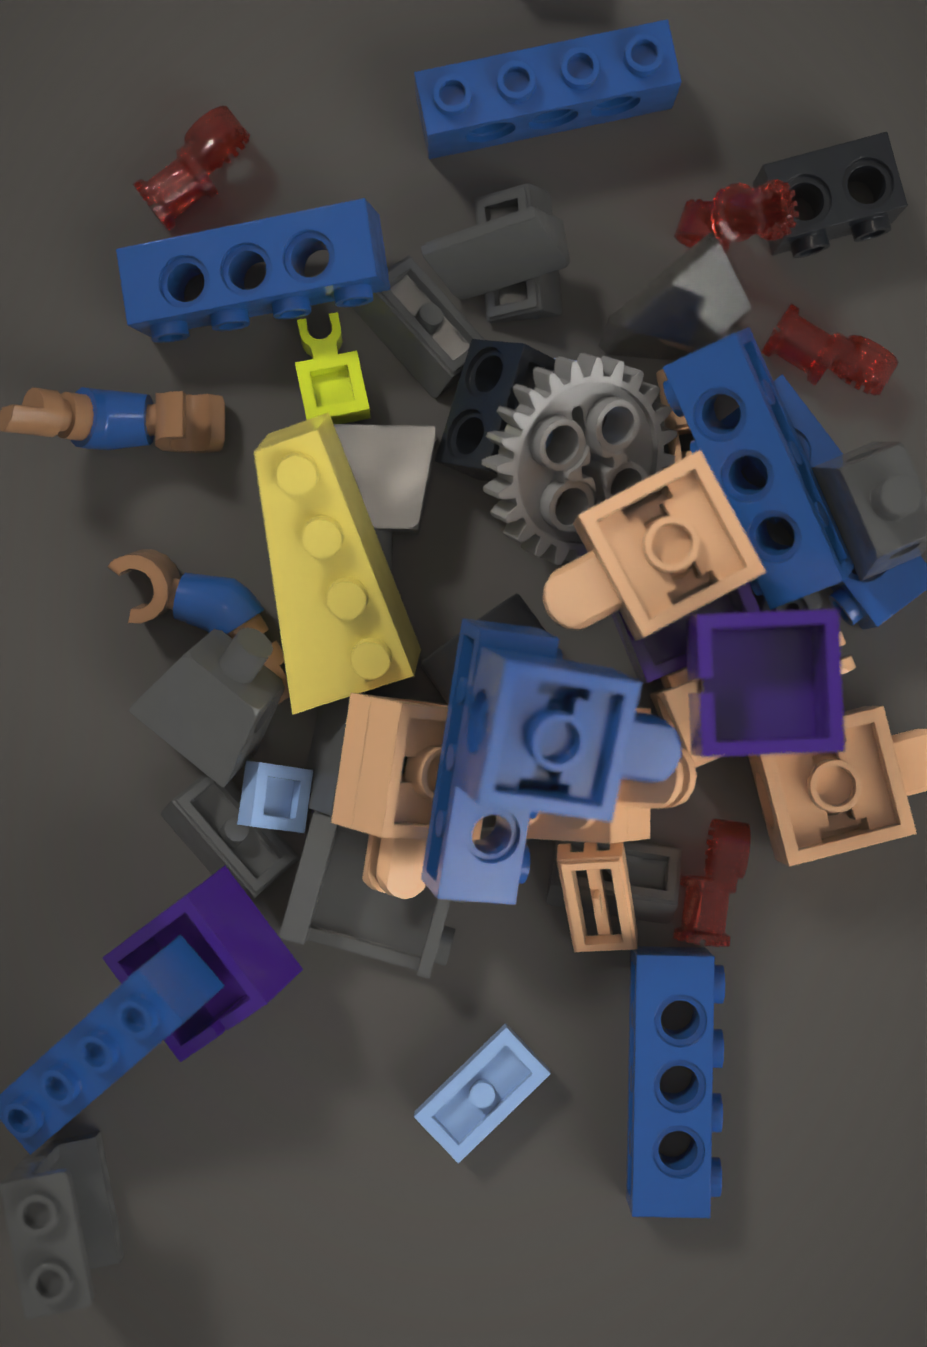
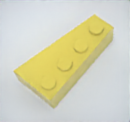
M326 413L269 433L254 451L293 715L350 697L351 693L359 694L414 676L421 648L330 414Z

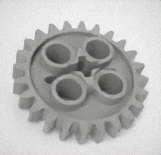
M580 353L577 361L560 356L555 361V373L539 367L533 369L535 389L532 390L518 384L513 387L515 396L520 403L516 410L499 406L497 412L507 423L505 431L488 432L486 436L491 442L500 446L499 453L482 460V465L497 471L498 477L483 486V490L485 493L501 499L490 513L493 517L507 523L503 533L505 536L521 543V549L537 557L541 556L556 565H561L564 560L572 562L587 554L588 552L573 525L577 516L662 471V467L675 464V456L664 452L663 445L677 437V431L660 425L672 410L670 406L654 402L661 389L657 385L642 381L643 371L626 366L623 361L607 356L600 358L587 353ZM607 414L605 425L602 427L604 416ZM553 430L551 443L545 449L547 437ZM616 476L615 481L611 487L613 478ZM562 494L561 502L555 509L556 502L559 496Z

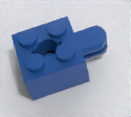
M482 646L454 783L479 804L612 822L621 779L648 783L666 780L674 772L681 758V741L677 730L665 720L653 714L636 712L642 683L613 668Z

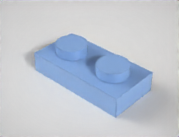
M505 1023L414 1111V1118L459 1164L551 1074L550 1069Z

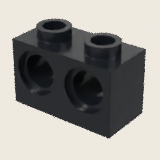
M887 131L764 164L752 184L772 256L787 251L792 252L793 258L811 256L829 248V240L852 234L854 242H862L879 237L891 231L890 224L908 206ZM859 181L866 184L873 193L874 203L863 204L854 200L848 191V182ZM798 197L807 201L813 209L814 219L802 221L794 218L787 210L786 199Z
M472 339L435 462L478 480L490 482L497 478V471L482 465V460L489 456L497 455L500 447L486 438L487 433L505 431L507 423L501 418L497 409L499 406L516 410L520 403L515 396L513 387L518 384L532 390L535 389L533 369L539 367L555 373L556 359L525 343Z

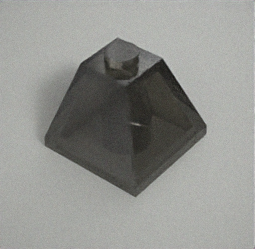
M712 232L707 234L608 318L598 345L606 355L676 361L735 332L743 330L739 324L744 320L752 307L720 241Z

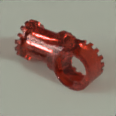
M219 106L201 116L187 131L184 137L185 144L176 150V160L150 180L145 181L140 178L133 183V186L143 200L147 201L146 204L149 207L153 204L156 205L152 208V212L155 216L157 215L163 226L170 231L176 226L175 218L203 196L212 199L218 194V190L208 175L217 168H222V164L225 162L227 164L230 163L231 160L228 156L231 153L236 158L239 155L236 150L237 147L241 151L244 150L245 144H248L250 141V134L229 107Z
M779 179L770 180L757 188H751L743 183H732L726 188H721L712 201H702V199H697L696 202H694V199L686 201L674 237L678 242L690 249L718 256L726 255L729 252L731 243L746 241L752 235H758L761 239L767 241H776V239L783 238L784 235H790L792 233L790 228H795L797 224L793 221V218L799 215V211L794 210V206H798L797 201L791 200L796 193L794 189L789 190L790 185L787 182L783 183Z
M791 303L783 314L781 321L779 320L777 324L781 331L773 330L772 336L768 338L761 353L768 358L776 354L807 373L806 381L813 385H816L826 370L829 369L834 374H837L840 380L844 378L846 380L845 383L848 385L852 381L857 382L854 387L855 389L860 390L861 386H865L863 393L869 394L872 389L871 395H880L898 366L897 358L889 350L868 338L858 335L846 337L840 332L830 335L799 316L800 308Z
M713 818L710 828H715V830H708V835L714 837L713 840L707 839L706 841L709 849L705 850V855L708 856L705 859V876L681 874L680 885L686 888L681 926L674 928L673 939L686 941L687 943H693L694 941L696 945H700L701 939L705 940V946L730 947L731 936L725 932L730 894L737 892L738 879H743L745 876L750 854L751 831L748 822Z

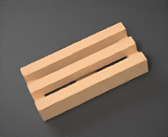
M585 842L583 852H572L571 843L558 844L557 865L574 952L636 950L638 931L624 842L610 843V850L598 851L597 843ZM602 869H611L621 934L613 935ZM587 870L598 935H587L576 871Z

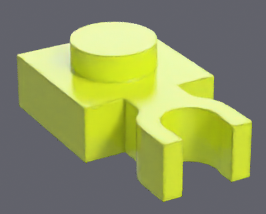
M338 312L329 314L332 331L324 339H316L309 334L306 318L297 320L303 349L313 358L295 362L306 420L326 413L330 414L333 424H344L371 418L357 350L338 354L342 346V332Z

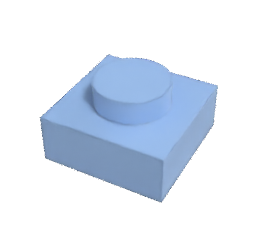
M246 761L237 825L305 833L313 770Z

